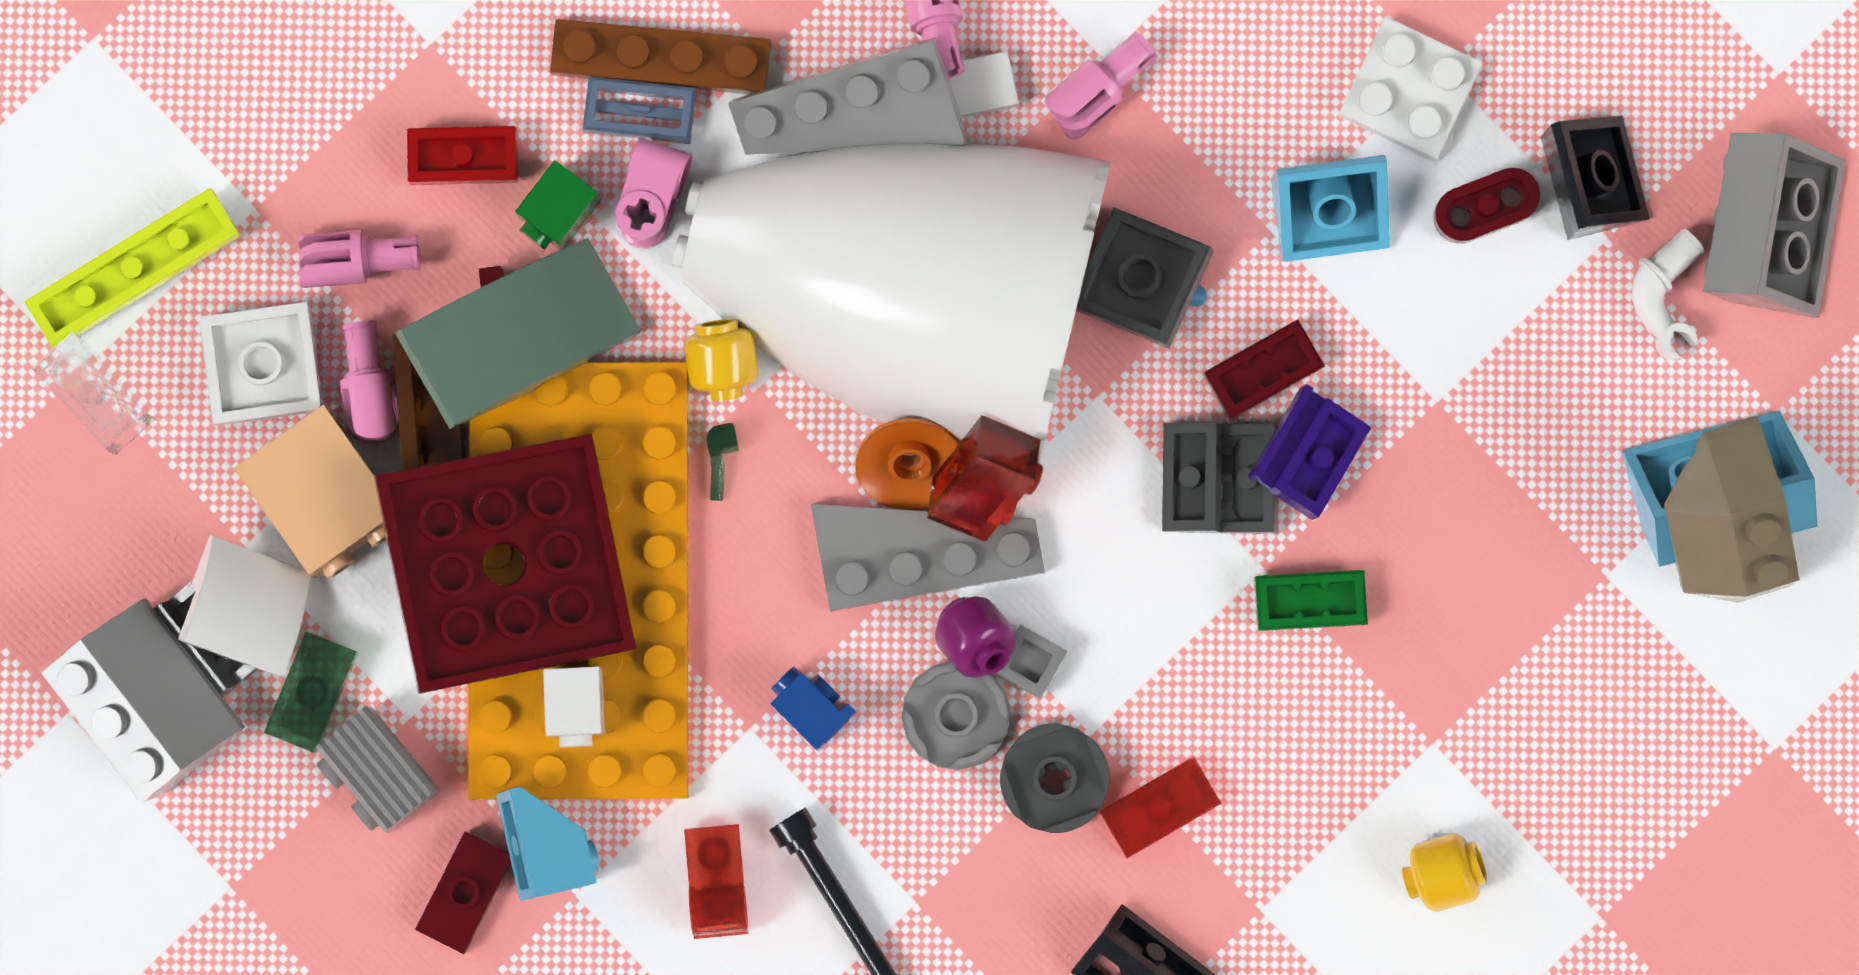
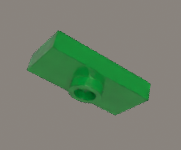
M1364 570L1254 577L1257 632L1368 625Z

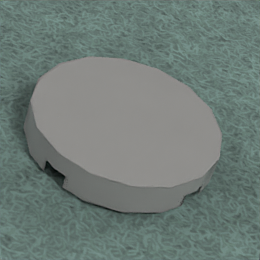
M949 661L933 665L915 678L904 697L901 718L906 739L920 757L936 767L961 770L978 766L997 752L1008 733L1011 712L1006 692L993 674L978 678L966 677L958 672Z

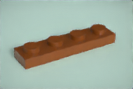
M555 19L550 73L552 76L588 79L591 76L690 87L698 90L752 94L767 89L771 39Z

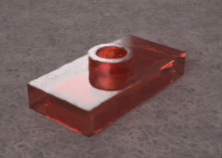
M1193 756L1100 810L1099 813L1127 859L1222 803Z

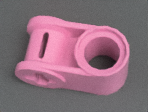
M642 138L638 139L629 161L625 185L616 208L615 216L622 236L630 245L636 248L647 249L663 241L667 234L677 200L681 197L687 182L692 163L691 153ZM644 209L649 210L654 223H644L641 230H636L630 217H640Z

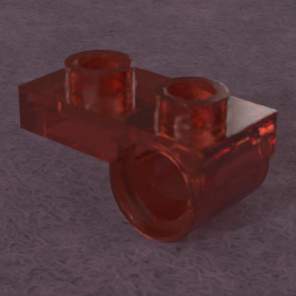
M740 824L684 829L689 881V910L694 939L749 934Z

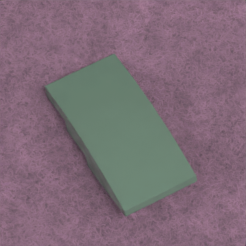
M586 238L447 304L400 329L395 334L446 424L451 429L531 393L541 384L581 366L596 355L633 339L641 332V329L591 242Z

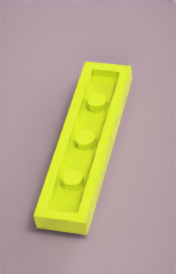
M210 187L28 298L24 303L51 347L56 350L241 237V234L216 193Z

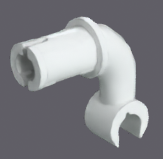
M1686 229L1678 232L1649 259L1642 257L1639 260L1640 267L1634 276L1632 300L1637 316L1656 337L1655 346L1659 355L1672 361L1682 359L1671 347V339L1674 334L1682 336L1690 347L1698 345L1697 334L1694 329L1685 323H1675L1667 312L1664 303L1665 293H1668L1673 288L1671 282L1705 252L1702 244Z

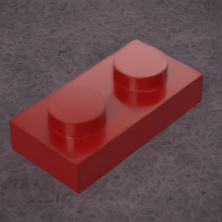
M516 126L407 128V177L409 185L518 183V138Z

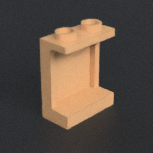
M325 405L317 408L234 467V470L306 572L314 578L324 573L327 579H331L354 563L355 560L351 556L354 551L367 542L372 547H376L386 541V535L374 481L375 475L342 430L343 427Z

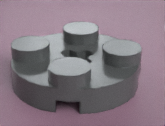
M1059 723L1039 725L1020 735L1005 754L1000 772L1002 796L1012 814L1028 827L1048 833L1069 832L1088 823L1104 803L1110 783L1107 759L1097 742L1079 729ZM1055 762L1058 770L1068 769L1071 779L1063 782L1065 792L1054 795L1051 787L1041 788L1038 778L1046 774L1044 765Z

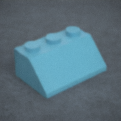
M1780 410L1757 416L1785 496L1791 534L1818 527L1815 477ZM1728 424L1622 450L1642 531L1659 567L1676 563L1664 503L1683 468L1696 453L1695 446L1701 434Z

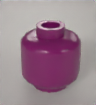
M973 596L958 598L950 602L943 609L937 623L935 639L938 648L958 672L966 677L978 678L995 674L1006 666L1014 651L1016 634L1013 626L994 603L985 597Z

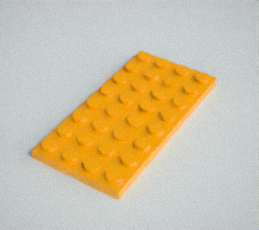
M686 362L584 363L565 374L541 384L531 393L469 420V457L586 434L593 435L636 649L544 668L600 667L603 669L605 735L592 736L593 746L559 747V737L546 736L543 669L468 684V800H497L496 794L517 787L523 788L538 799H689L688 371ZM499 544L492 547L486 553L483 567L491 581L499 585H508L519 579L524 569V561L521 553L515 547Z

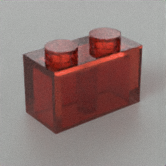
M981 415L932 477L927 519L986 542L1000 524L1005 526L1009 523L1017 503L1024 494L1031 495L1036 490L1043 473V465L1038 463L1041 439Z

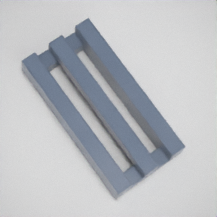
M589 76L582 130L584 133L691 144L697 90L690 87ZM598 91L682 100L683 109L598 100ZM597 112L681 122L680 129L603 121L595 120Z

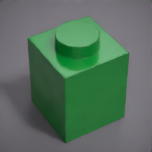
M554 160L515 210L518 218L524 222L519 231L543 250L550 243L562 250L569 244L602 200L596 190Z

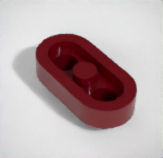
M1506 168L1451 189L1440 198L1433 212L1435 228L1445 240L1455 244H1466L1521 223L1532 215L1539 204V185L1535 178L1527 171L1520 168ZM1504 189H1513L1519 194L1520 201L1517 206L1509 207L1502 202L1501 192ZM1456 208L1466 210L1470 217L1469 224L1466 226L1455 225L1451 220V211Z

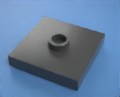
M1113 207L1086 266L1076 311L1170 349L1214 250L1209 245Z

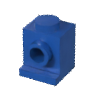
M795 666L786 672L771 688L777 697L770 704L817 751L856 714V711L849 704L841 711L833 705L840 698V695L819 674L809 681Z

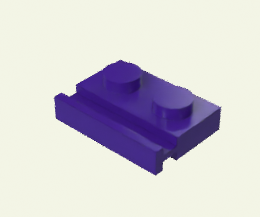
M1306 384L1299 388L1249 473L1248 478L1252 481L1257 480L1269 488L1267 491L1309 519L1314 520L1322 514L1369 433L1371 426L1329 398L1324 399L1313 391V387Z

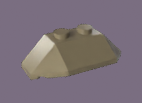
M1757 416L1703 432L1695 446L1696 453L1683 468L1664 503L1679 582L1683 593L1740 603L1792 586L1800 578L1786 500Z

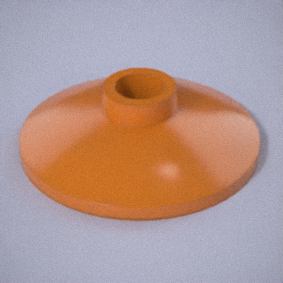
M916 418L897 419L876 427L862 440L855 458L856 476L863 490L877 502L900 510L926 509L943 502L960 485L965 467L963 450L957 439L940 425ZM913 453V454H916V455H914V456H906V455H904V454Z

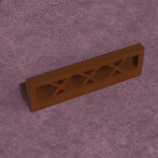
M393 334L402 471L466 458L463 423L449 429L396 334Z

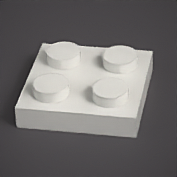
M1385 16L1340 109L1338 117L1436 162L1483 62Z
M308 302L199 317L213 425L222 426L312 413L323 405L311 308Z

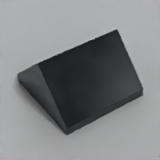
M1623 116L1558 121L1551 124L1541 135L1567 240L1650 220Z

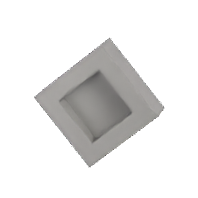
M1020 624L1015 632L1016 643L1014 651L1006 666L995 674L1041 699L1068 651Z

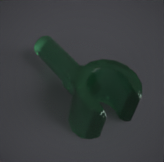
M733 423L713 426L708 431L706 437L711 465L710 500L723 501L725 463L723 455L739 451Z

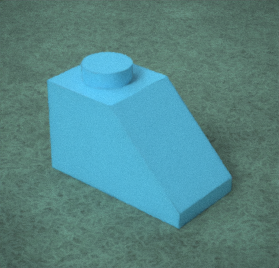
M521 787L496 794L520 902L597 883L595 873L599 871V856L593 841H587L585 829Z

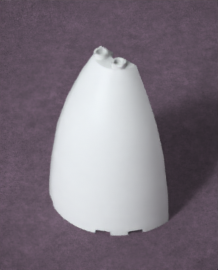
M911 143L853 146L778 158L708 177L703 185L692 182L685 208V214L693 216L689 237L679 235L672 266L682 268V283L722 319L738 320L739 327L750 330L753 333L756 347L796 377L854 411L882 423L905 418L923 419L936 423L957 439L964 456L1020 474L1036 477L1111 162L1092 157L1028 147L966 143L964 145Z

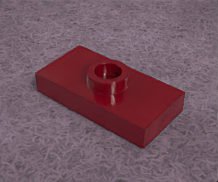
M1297 319L1203 372V376L1228 420L1231 421L1318 372L1325 365L1300 321Z
M464 831L415 930L462 954H466L511 865L509 852Z

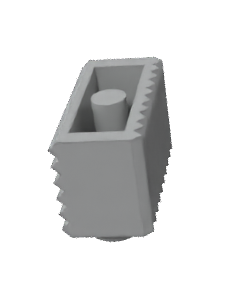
M366 705L315 747L323 756V759L317 763L318 768L336 789L345 783L358 799L351 808L370 831L380 826L385 833H391L440 792L438 786L371 706Z

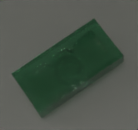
M306 631L264 733L317 753L318 750L315 747L324 738L359 652Z

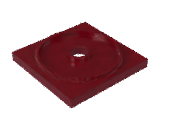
M592 434L374 477L418 694L636 649ZM496 545H511L523 557V572L519 579L512 584H496L488 578L484 571V557Z

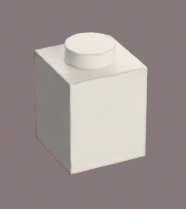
M600 667L543 669L546 736L559 737V747L593 746L592 736L605 735L603 669Z

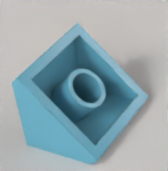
M1385 155L1276 169L1271 179L1283 262L1390 248L1388 173Z

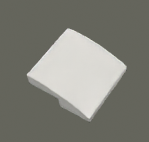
M209 535L191 587L195 588L196 591L178 640L284 678L302 623L311 576L305 570Z

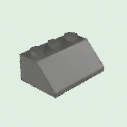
M1731 133L1728 152L1723 162L1724 175L1719 204L1714 214L1715 227L1709 259L1705 266L1703 292L1734 304L1819 318L1846 160L1785 133Z
M146 598L139 600L80 639L41 673L141 804L168 793L245 728L244 724Z

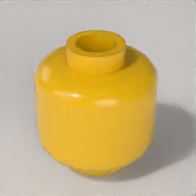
M719 319L695 325V333L684 342L689 383L698 391L710 392L711 401H726L742 397V387L750 385L759 376L753 333L746 328L739 327L738 320Z
M1450 833L1415 844L1410 852V866L1402 868V876L1409 897L1411 899L1420 897L1426 908L1434 912H1440L1477 900L1481 885L1488 882L1486 867L1477 843L1475 841L1468 843L1463 836L1457 833Z

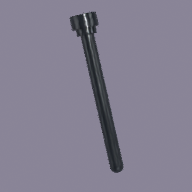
M804 807L769 829L770 834L780 849L785 846L790 855L796 853L870 974L897 975L814 842L818 838L813 830L817 824L807 808Z

